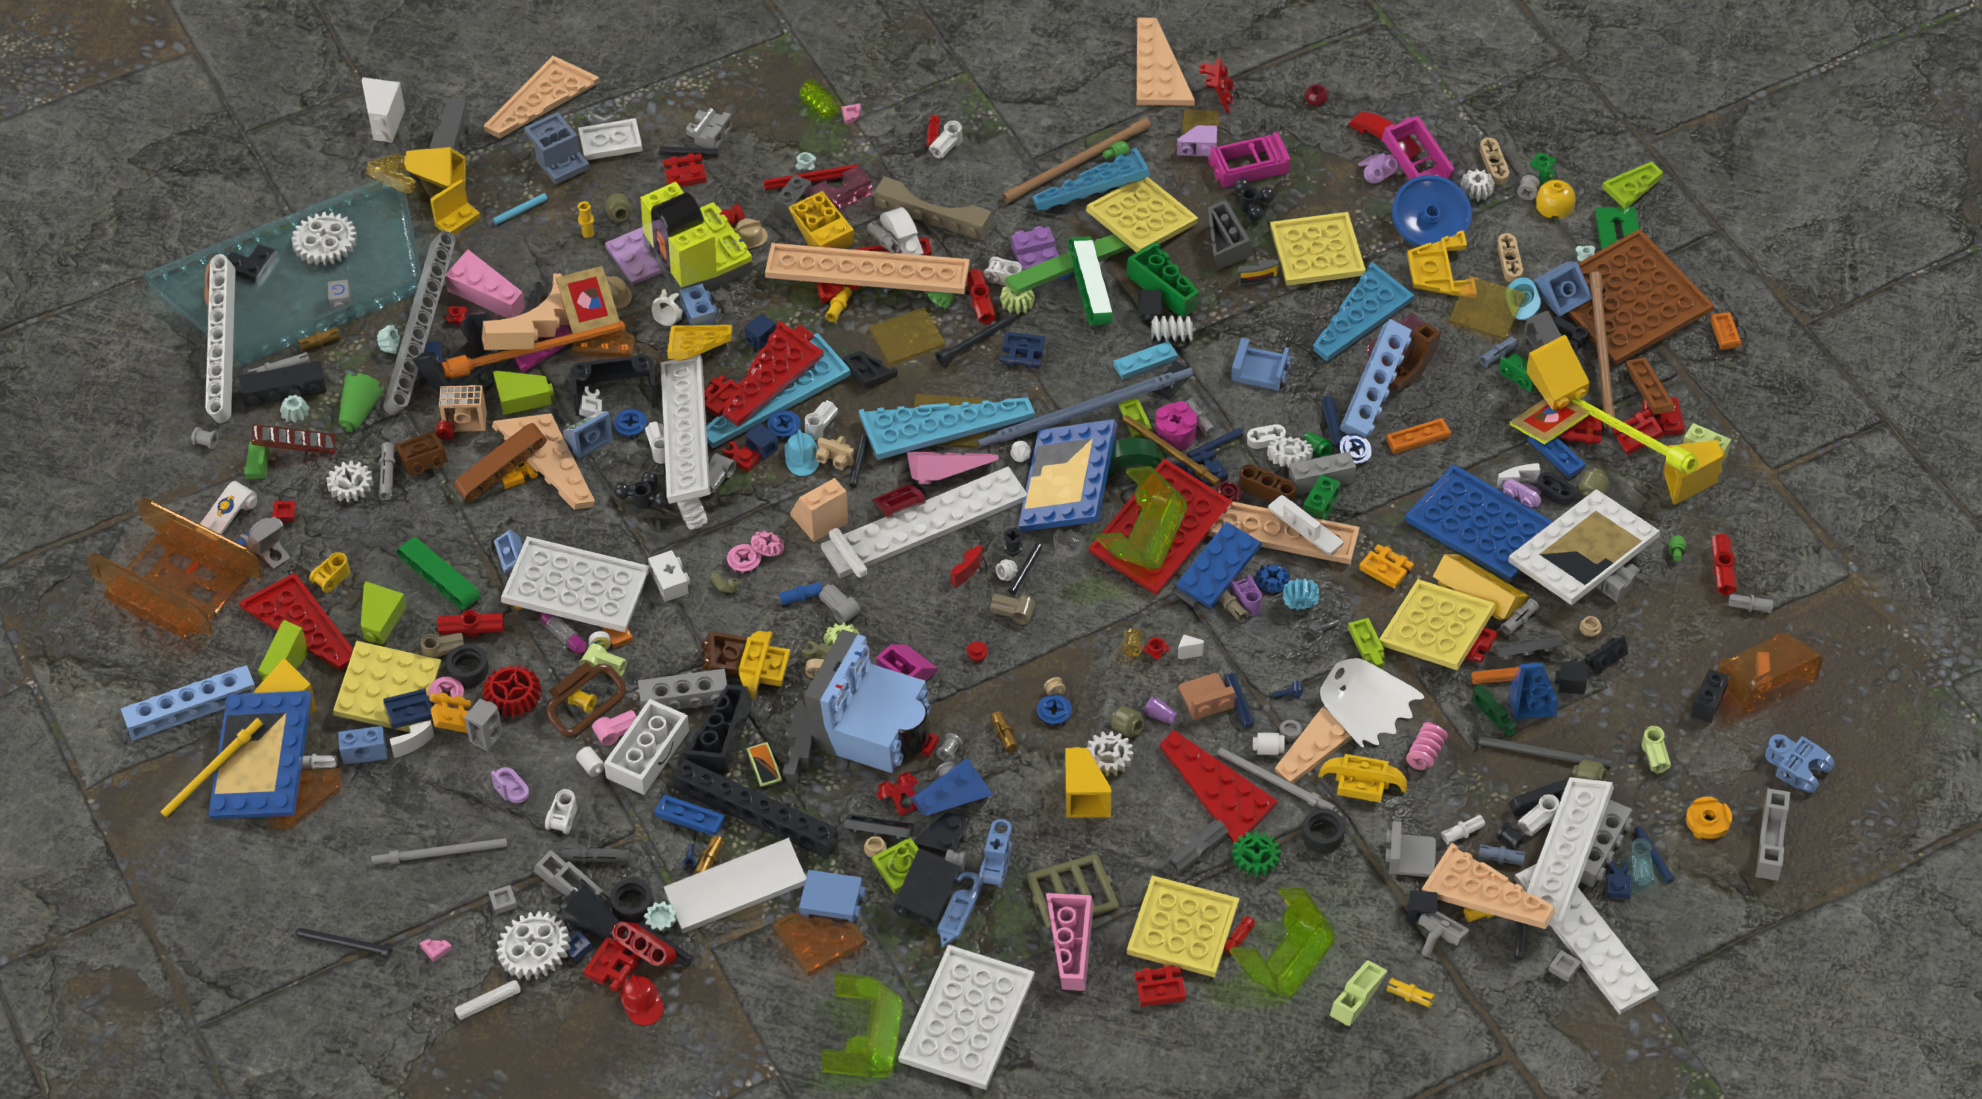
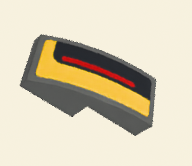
M1259 260L1258 266H1239L1238 285L1261 283L1277 277L1279 260Z

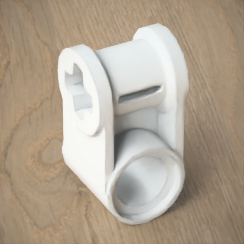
M992 257L989 260L988 269H985L983 272V276L990 283L1008 286L1005 283V278L1022 271V267L1016 261Z
M563 789L557 792L546 817L545 829L561 830L564 834L570 832L577 812L575 795L571 790Z

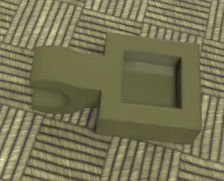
M808 641L807 646L812 650L807 651L803 649L802 656L806 659H813L815 657L825 659L831 646L824 643L817 645L813 641Z

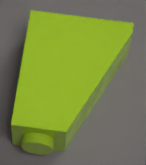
M503 371L493 372L503 415L552 404L551 396H554L552 384L547 383L546 376Z
M364 583L361 629L364 639L371 643L384 644L407 607L403 593L373 583Z
M285 620L281 623L258 669L261 682L265 680L283 659H286L297 669L309 654L301 627Z

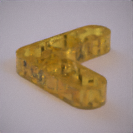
M392 154L367 163V175L401 192H414L416 181L400 173V171L406 170L404 165L406 156Z

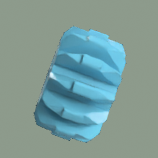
M1297 578L1295 581L1290 580L1288 584L1284 585L1283 589L1285 605L1289 606L1290 609L1296 608V610L1313 608L1314 605L1318 604L1319 600L1318 584L1314 583L1313 580L1307 581L1306 578L1302 580Z

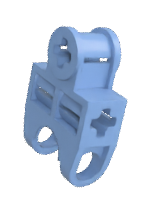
M1773 735L1769 740V747L1765 753L1766 759L1778 766L1776 777L1797 789L1809 793L1814 792L1819 787L1818 780L1812 776L1813 773L1810 770L1830 772L1835 766L1833 758L1826 751L1803 736L1795 743L1784 735Z
M998 819L991 824L984 850L985 857L979 874L980 885L988 883L998 885V888L1003 886L1012 851V843L1010 841L1012 830L1011 824L1007 820ZM1003 825L1007 827V831L1005 833H998L995 831V828Z

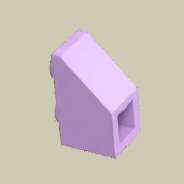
M1197 125L1179 137L1177 140V155L1210 156L1211 147L1214 146L1216 148L1217 126Z

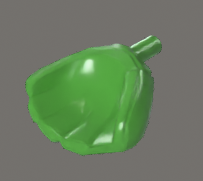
M927 291L931 301L944 308H948L957 293Z

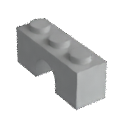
M1350 451L1291 463L1289 465L1288 480L1296 485V495L1312 491L1320 475L1339 481L1340 486L1355 483L1356 466Z

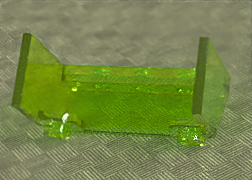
M1153 467L1129 468L1126 470V473L1138 484L1135 491V499L1142 507L1130 537L1127 539L1119 532L1098 534L1095 538L1116 558L1148 569L1159 568L1184 517L1187 503L1185 498Z
M1279 887L1277 889L1288 905L1282 916L1283 926L1288 933L1266 961L1257 948L1231 947L1229 950L1249 978L1283 997H1292L1335 942L1333 928L1305 887Z
M835 973L836 996L870 999L872 1004L866 1037L854 1036L850 1038L846 1043L845 1051L821 1049L822 1071L885 1078L894 1069L903 1013V1000L898 994L874 977Z

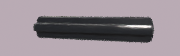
M645 923L639 924V926L675 950V961L684 967L691 965L694 959L692 955L657 931H653Z

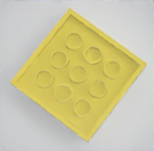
M1149 177L1142 181H1132L1088 204L1086 208L1090 215L1136 253L1155 241L1161 244L1198 223L1196 215Z
M1348 212L1270 222V229L1286 286L1362 276L1363 273L1365 274L1364 263Z
M1417 579L1379 640L1383 647L1458 670L1495 611V603Z
M356 641L333 709V715L392 728L383 705V699L426 688L427 696H429V688L437 678L441 660ZM422 722L410 724L395 729L410 732L409 726L419 724Z
M1152 876L1127 948V954L1173 967L1180 966L1184 970L1215 977L1239 905V898Z

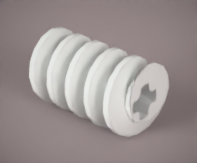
M1154 316L1152 320L1151 341L1154 336L1157 337L1158 341H1161L1162 336H1164L1167 342L1170 336H1172L1174 342H1176L1180 336L1182 342H1185L1186 337L1189 336L1190 342H1192V322L1190 317L1187 316L1185 322H1183L1182 317L1179 316L1175 322L1174 317L1170 316L1167 322L1165 316H1162L1161 321H1158L1157 316Z

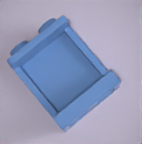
M1241 338L1232 366L1231 381L1280 390L1281 383L1286 382L1287 371L1285 370L1290 368L1292 356H1289V348L1285 347L1283 354L1250 348L1249 339Z
M808 870L799 906L800 920L809 921L810 915L813 914L847 919L849 926L854 927L855 919H859L861 914L860 900H864L866 887H862V878Z

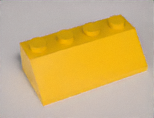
M1444 554L1433 575L1435 579L1439 580L1437 583L1442 587L1448 589L1451 587L1458 592L1495 603L1496 609L1492 616L1501 621L1509 619L1512 616V612L1515 609H1520L1530 597L1460 554Z

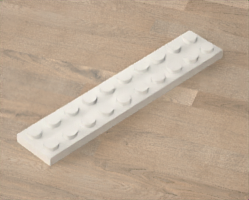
M700 354L682 361L670 360L661 362L667 499L670 504L710 495L703 363Z
M1008 466L928 499L923 505L919 506L917 504L895 513L889 519L886 517L843 535L867 568L1023 503L1027 493ZM832 540L821 544L822 551L839 578L854 573Z

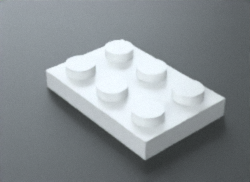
M636 118L578 128L586 160L642 151Z

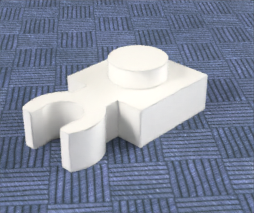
M585 387L580 399L579 415L587 417L602 411V400L598 399L600 394L598 389L592 394L588 391L589 388Z

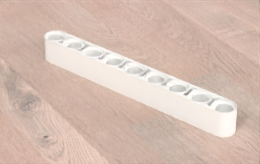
M222 254L216 255L210 262L206 411L218 423L228 421L231 416L235 267Z

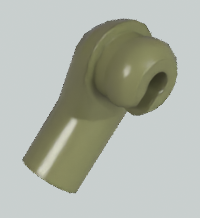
M718 572L710 575V580L718 591L734 593L738 590L739 581L736 578L724 581Z

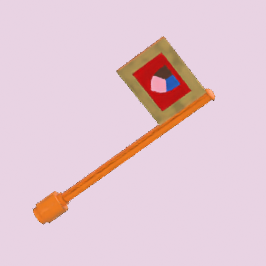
M603 266L555 278L572 334L534 343V349H510L474 359L467 358L466 355L446 359V362L441 363L445 378L455 379L471 374L470 370H473L475 367L618 331L624 332L625 324L619 320Z

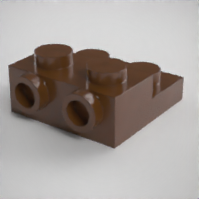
M434 431L394 444L396 452L402 460L403 467L409 476L421 474L424 470L430 468H439L448 462L445 449Z
M709 631L706 639H703L701 643V652H705V656L702 659V669L706 671L725 669L726 679L729 674L739 676V667L748 637Z

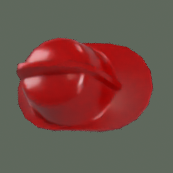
M634 974L631 975V979L621 989V1001L631 1021L637 1025H651L662 1016L664 1009L662 1000L656 986L649 979L642 976L636 977Z

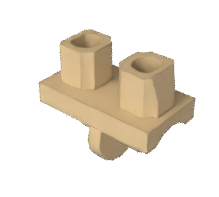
M840 436L837 441L819 438L817 441L818 450L816 452L817 462L824 464L828 459H832L833 466L839 470H843L847 465L852 466L854 464V449L846 444L845 437Z

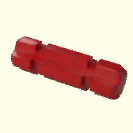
M931 115L929 118L930 123L926 140L928 147L938 138L940 117L938 115Z
M1245 916L1242 919V924L1237 926L1229 937L1230 940L1226 941L1224 952L1229 955H1233L1236 952L1237 947L1242 944L1249 934L1248 931H1251L1255 926L1253 918Z

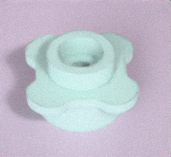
M808 152L797 156V170L811 171L815 169V156Z
M1591 245L1576 247L1575 251L1578 253L1577 260L1581 262L1594 255L1595 247Z

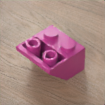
M891 644L876 657V666L927 681L938 671L936 666L907 644Z

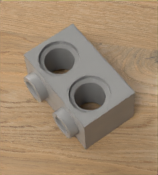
M479 699L464 717L469 742L485 751H488L503 733L498 707L492 702Z

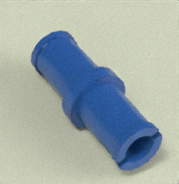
M819 581L803 587L798 585L795 589L779 592L781 604L784 606L785 604L800 600L804 602L807 598L818 596L822 591V586Z

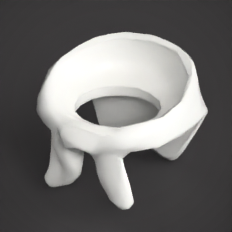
M663 289L661 297L653 301L652 313L658 323L664 326H672L682 320L683 309H679L678 305L674 303V300L679 296L678 293L667 297V291ZM660 303H666L670 306L661 309Z

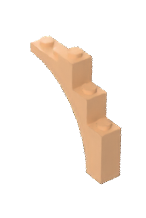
M553 274L552 291L547 299L538 307L516 317L483 321L482 341L484 350L534 349V341H537L538 337H555L556 329H559V325H570L555 279L562 275Z

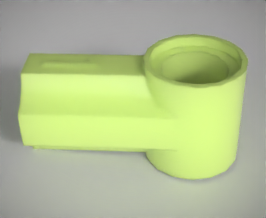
M595 643L589 646L580 660L581 665L588 662L592 668L598 664H608L621 677L627 665L626 659L607 653L602 646Z
M1650 726L1644 732L1641 746L1646 752L1651 771L1663 773L1671 767L1663 740L1664 732L1660 727Z

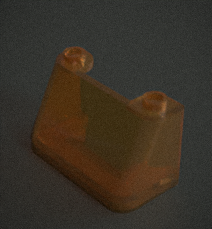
M1780 632L1765 642L1731 658L1721 660L1718 664L1717 672L1730 676L1727 691L1744 712L1748 713L1755 709L1754 702L1758 698H1761V700L1765 699L1767 692L1797 677L1801 681L1806 679L1808 683L1818 679L1823 657L1817 650L1789 633Z

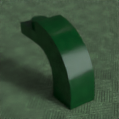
M1143 438L1116 440L1113 445L1107 477L1111 478L1120 469L1131 465H1142L1155 470L1164 458L1167 460L1166 453L1157 450L1156 442Z

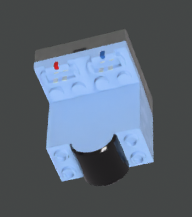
M842 629L804 694L813 748L893 774L895 768L901 765L903 756L917 755L929 745L931 738L928 722L930 704L928 703L929 692L926 688V681L871 664L866 637Z

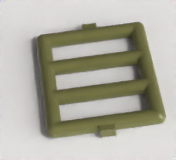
M1097 854L1027 874L1026 878L1034 895L1033 903L1035 908H1039L1048 929H1052L1049 908L1037 880L1050 876L1056 893L1066 894L1059 874L1071 870L1081 895H1091L1080 867L1093 865L1108 903L1095 906L1092 899L1093 916L1118 909L1119 903L1111 887L1112 879L1110 875H1106Z

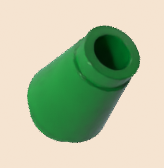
M1307 432L1303 436L1302 440H1306L1307 444L1312 445L1313 454L1317 458L1331 454L1332 445L1329 440L1311 432Z

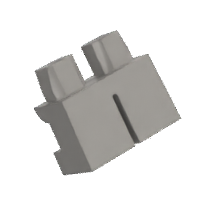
M709 108L707 112L698 110L695 115V122L698 125L689 123L686 127V133L694 138L696 145L717 149L732 129L731 114L723 112L720 115L715 113L712 108Z
M1629 564L1626 568L1621 566L1598 584L1596 588L1600 591L1602 590L1604 594L1618 603L1633 588L1639 568L1634 564Z

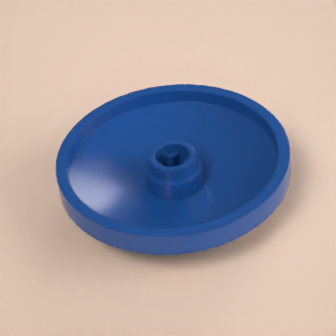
M1422 175L1407 181L1398 190L1393 201L1392 218L1399 234L1416 247L1430 242L1431 244L1441 241L1443 237L1456 235L1459 231L1464 230L1466 234L1471 223V205L1466 194L1457 184L1441 176Z

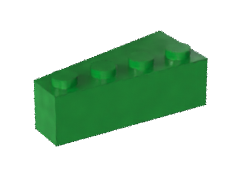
M1155 241L1128 258L1126 276L1144 290H1161V303L1183 319L1197 310L1199 291L1186 276L1180 273V268L1176 264L1173 265L1169 260L1170 256L1160 249V244Z

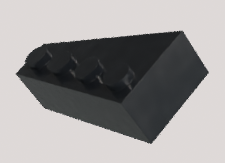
M726 685L714 703V709L711 714L705 717L703 726L692 737L690 746L686 747L683 751L685 760L710 771L730 773L753 703L747 686Z

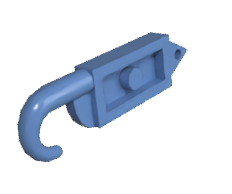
M968 871L960 874L957 878V882L964 878H971L974 880L971 891H956L948 904L937 928L943 948L955 939H960L972 913L975 901L982 889L977 873Z

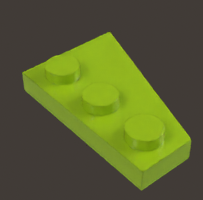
M1651 161L1603 182L1602 189L1626 209L1663 178V171Z

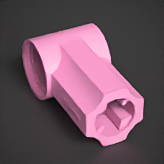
M630 710L611 719L602 717L593 723L592 729L603 746H610L619 739V736L626 733L636 719L634 711Z

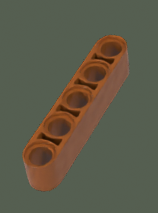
M534 423L527 424L459 476L453 484L454 488L464 501L471 502L541 449L546 444V437Z

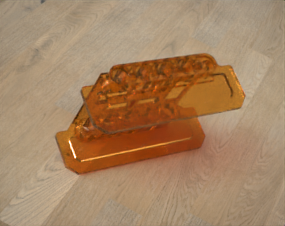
M146 497L139 499L137 505L142 521L157 532L156 536L126 568L95 552L89 554L86 559L92 577L107 587L103 593L110 602L183 639H186L191 632L194 634L204 633L211 636L213 630L210 619L248 577L252 576L258 580L263 577L258 557L249 548ZM154 543L164 547L165 554L144 577L131 571L132 567ZM179 554L192 561L183 570L171 564L168 560L172 555ZM202 565L214 571L216 576L214 579L206 581L193 575V573ZM160 571H166L164 575H159ZM194 583L216 593L208 604L186 593Z

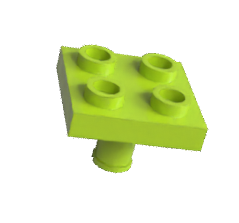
M911 838L872 857V863L894 894L900 892L918 851V847Z

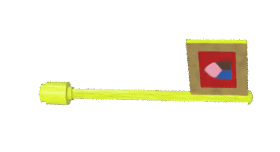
M1577 398L1570 401L1565 407H1558L1554 410L1543 399L1510 421V425L1546 444L1588 415H1592L1665 455L1667 464L1683 473L1693 472L1698 465V459L1695 455L1678 445L1669 448Z

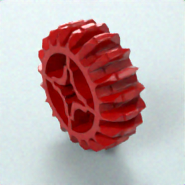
M510 664L508 668H504L501 665L500 671L493 670V675L487 676L482 694L484 701L494 703L498 707L499 715L503 714V717L506 719L508 715L515 718L518 714L523 717L525 711L531 713V707H537V701H540L542 688L540 680L534 671H529L527 666L521 668L519 664L516 667Z

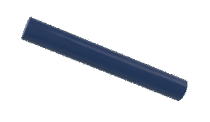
M1238 428L1188 452L1187 457L1192 458L1197 456L1199 452L1204 450L1208 452L1242 436L1244 434L1243 430Z
M1637 826L1634 832L1667 883L1673 882L1675 878L1642 826Z

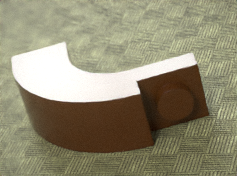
M1425 322L1412 332L1408 350L1401 364L1396 366L1394 372L1397 374L1392 384L1389 383V387L1399 391L1405 385L1410 387L1421 376L1436 352L1441 336L1440 331Z

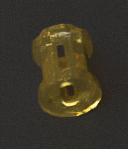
M1132 628L1125 630L1123 654L1128 657L1141 655L1140 641L1142 640V632Z

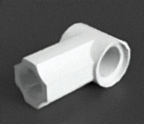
M949 121L945 124L943 133L929 147L934 157L938 159L944 158L953 147L959 146L962 143L961 124L957 121Z
M828 400L822 402L814 413H810L805 417V433L809 434L813 440H819L820 437H823V430L838 414V408L835 407L834 403Z
M657 422L649 423L645 428V432L652 450L653 460L660 464L665 463L663 425Z
M1549 794L1542 796L1539 799V804L1518 821V826L1527 836H1533L1547 823H1552L1559 806L1558 799Z

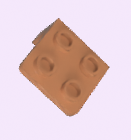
M1217 673L1179 685V692L1193 720L1234 708L1235 691L1232 686L1225 687Z

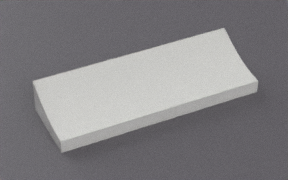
M787 838L664 886V892L668 905L671 904L673 906L672 910L677 912L675 919L682 933H686L805 886L806 876L790 839Z

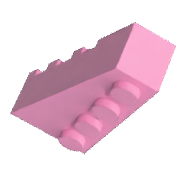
M469 250L446 273V285L450 293L506 318L519 316L525 309L523 292Z
M1046 893L1062 989L1085 991L1093 917L1092 896Z

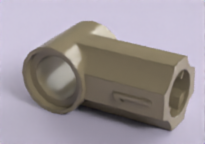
M995 594L991 601L990 612L1012 617L1016 623L1025 625L1029 623L1036 603L1027 596H1020L1016 599Z
M457 633L441 637L434 634L425 635L421 639L422 656L440 659L441 656L448 655L456 647L464 645L462 634Z

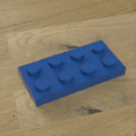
M1226 521L1176 583L1177 588L1212 609L1262 546L1261 542Z

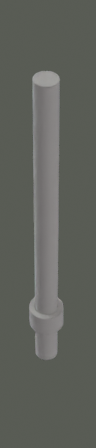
M1222 747L1217 752L1218 756L1306 800L1307 804L1314 808L1319 807L1332 811L1336 809L1335 805L1321 799L1322 796L1314 792L1310 793Z
M503 838L399 852L398 850L389 851V854L371 856L372 864L389 862L391 864H399L400 861L503 848L507 847V840Z

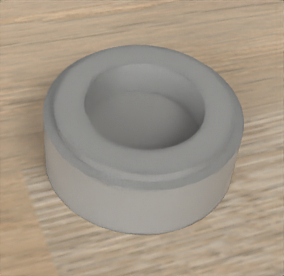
M1286 720L1280 725L1279 735H1284V741L1295 742L1301 735V725L1295 720Z

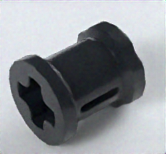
M1010 528L1004 532V551L1010 556H1016L1023 550L1021 543L1023 535L1019 529Z
M1505 822L1496 834L1498 840L1502 839L1514 851L1522 845L1526 836L1524 833H1519L1513 829L1509 822Z

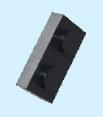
M1174 361L1164 374L1169 372L1173 374L1188 369V367ZM1190 377L1175 381L1173 385L1152 392L1170 400Z

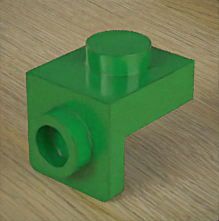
M1538 152L1530 162V167L1540 171L1538 179L1540 186L1547 181L1554 180L1557 171H1555L1556 159Z

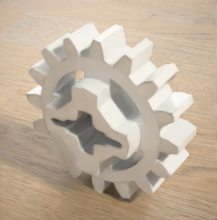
M1281 437L1280 440L1274 439V442L1269 443L1267 456H1269V460H1273V464L1278 463L1281 467L1288 465L1289 468L1291 463L1311 460L1313 448L1311 444H1307L1306 440L1301 441L1300 438L1293 439L1289 437L1287 439Z
M350 461L349 465L342 462V467L334 466L335 472L329 471L330 477L326 479L328 491L331 492L333 498L338 496L339 501L343 500V498H346L347 502L351 498L358 501V496L364 498L365 492H370V486H373L371 471H368L367 466L362 467L361 462H358L356 465L353 464V461Z
M1110 731L1107 736L1104 732H1101L1100 738L1094 735L1093 741H1088L1087 747L1101 772L1104 771L1106 776H1109L1110 772L1117 776L1118 770L1124 773L1125 766L1130 767L1131 760H1133V746L1128 744L1129 739L1125 738L1122 740V734L1120 733L1117 736H1113V731Z

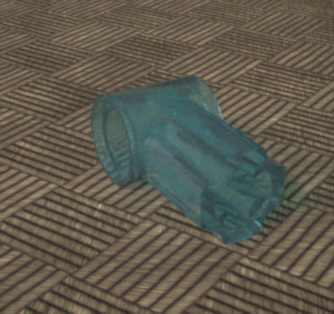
M1643 838L1633 841L1629 853L1634 885L1639 887H1647L1654 883L1651 860L1652 846L1648 840Z

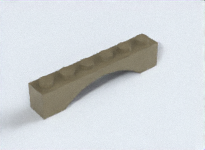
M885 176L874 191V203L877 207L889 211L902 207L911 218L969 236L970 238L982 241L992 225V211L974 205L960 208L932 205L912 195L902 182Z

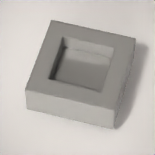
M510 885L489 891V897L495 914L517 908Z
M1561 950L1550 964L1548 971L1569 982L1580 967L1581 961Z

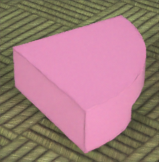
M860 104L841 107L845 125L851 124L859 118L861 114Z
M431 939L420 943V947L433 962L452 950V945L445 940L431 941Z

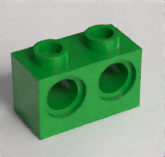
M1320 475L1304 503L1303 510L1313 518L1326 520L1339 498L1340 482Z

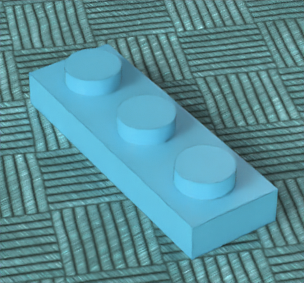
M1167 341L1114 360L1113 366L1121 379L1124 380L1177 360L1178 355L1170 342Z

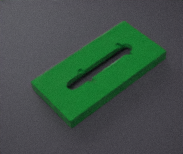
M1635 206L1627 207L1626 209L1623 207L1595 208L1594 214L1601 250L1617 242L1614 220H1620L1623 238L1639 230Z

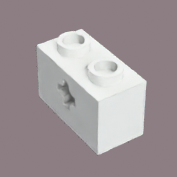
M672 550L648 558L650 573L665 602L689 594V576L687 572L683 573L682 562L679 557H675Z

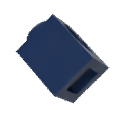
M761 313L745 326V339L747 343L759 350L764 348L769 336L776 330V323Z
M761 423L755 428H751L745 434L746 447L759 453L762 461L778 451L777 436Z

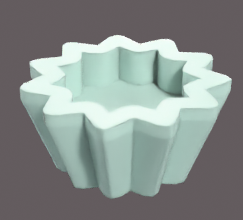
M388 325L380 330L377 335L378 346L384 352L397 354L401 345L399 341L400 335H398V330L394 328V325Z
M297 395L289 396L282 403L280 409L282 413L281 418H286L287 422L293 421L294 423L298 420L303 421L304 416L309 415L308 410L310 407L301 397H297Z
M665 901L661 904L655 902L653 907L647 908L648 913L644 915L647 919L646 925L651 927L653 931H661L662 933L669 931L676 922L675 916L677 912L672 910L673 906L671 904L666 905Z

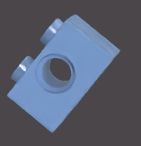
M383 726L338 732L339 749L343 765L387 759Z

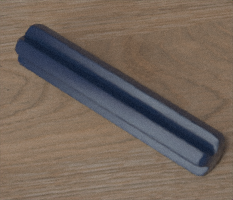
M1326 396L1321 400L1332 446L1339 449L1338 447L1343 436L1341 430H1339L1340 424L1333 398Z
M1235 673L1226 674L1224 681L1227 687L1232 686L1235 691L1234 706L1241 724L1245 729L1252 728L1254 726V719Z

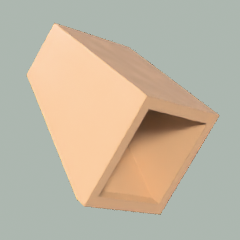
M834 478L799 497L790 515L810 539L815 542L828 535L830 530L840 528L849 523L847 491Z

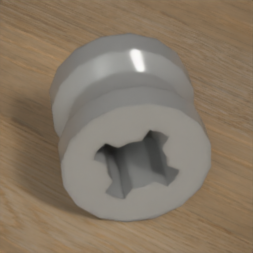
M1532 175L1523 176L1517 190L1518 195L1525 200L1535 199L1540 185L1539 180Z
M948 849L945 860L960 866L958 874H962L966 863V852L954 853L953 850Z

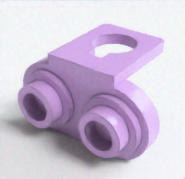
M1385 153L1371 155L1358 163L1359 166L1368 165L1364 170V177L1367 182L1372 184L1382 181L1398 169V162L1393 155H1385Z
M1508 479L1503 484V493L1530 509H1536L1541 504L1540 495L1542 492L1530 483L1523 482V484H1520L1515 480Z
M504 767L496 772H491L493 786L505 801L510 800L513 803H521L528 798V786L513 769Z

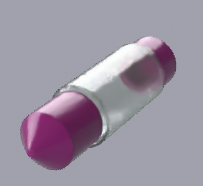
M541 612V622L565 646L569 647L576 654L586 652L587 643L562 618Z

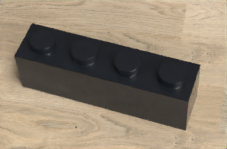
M321 361L239 376L245 407L277 402L294 395L302 397L327 392Z

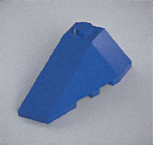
M1543 663L1520 664L1509 692V703L1513 719L1556 716L1558 699Z

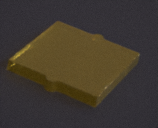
M1185 109L1184 119L1181 122L1183 124L1182 135L1197 125L1219 127L1218 111Z

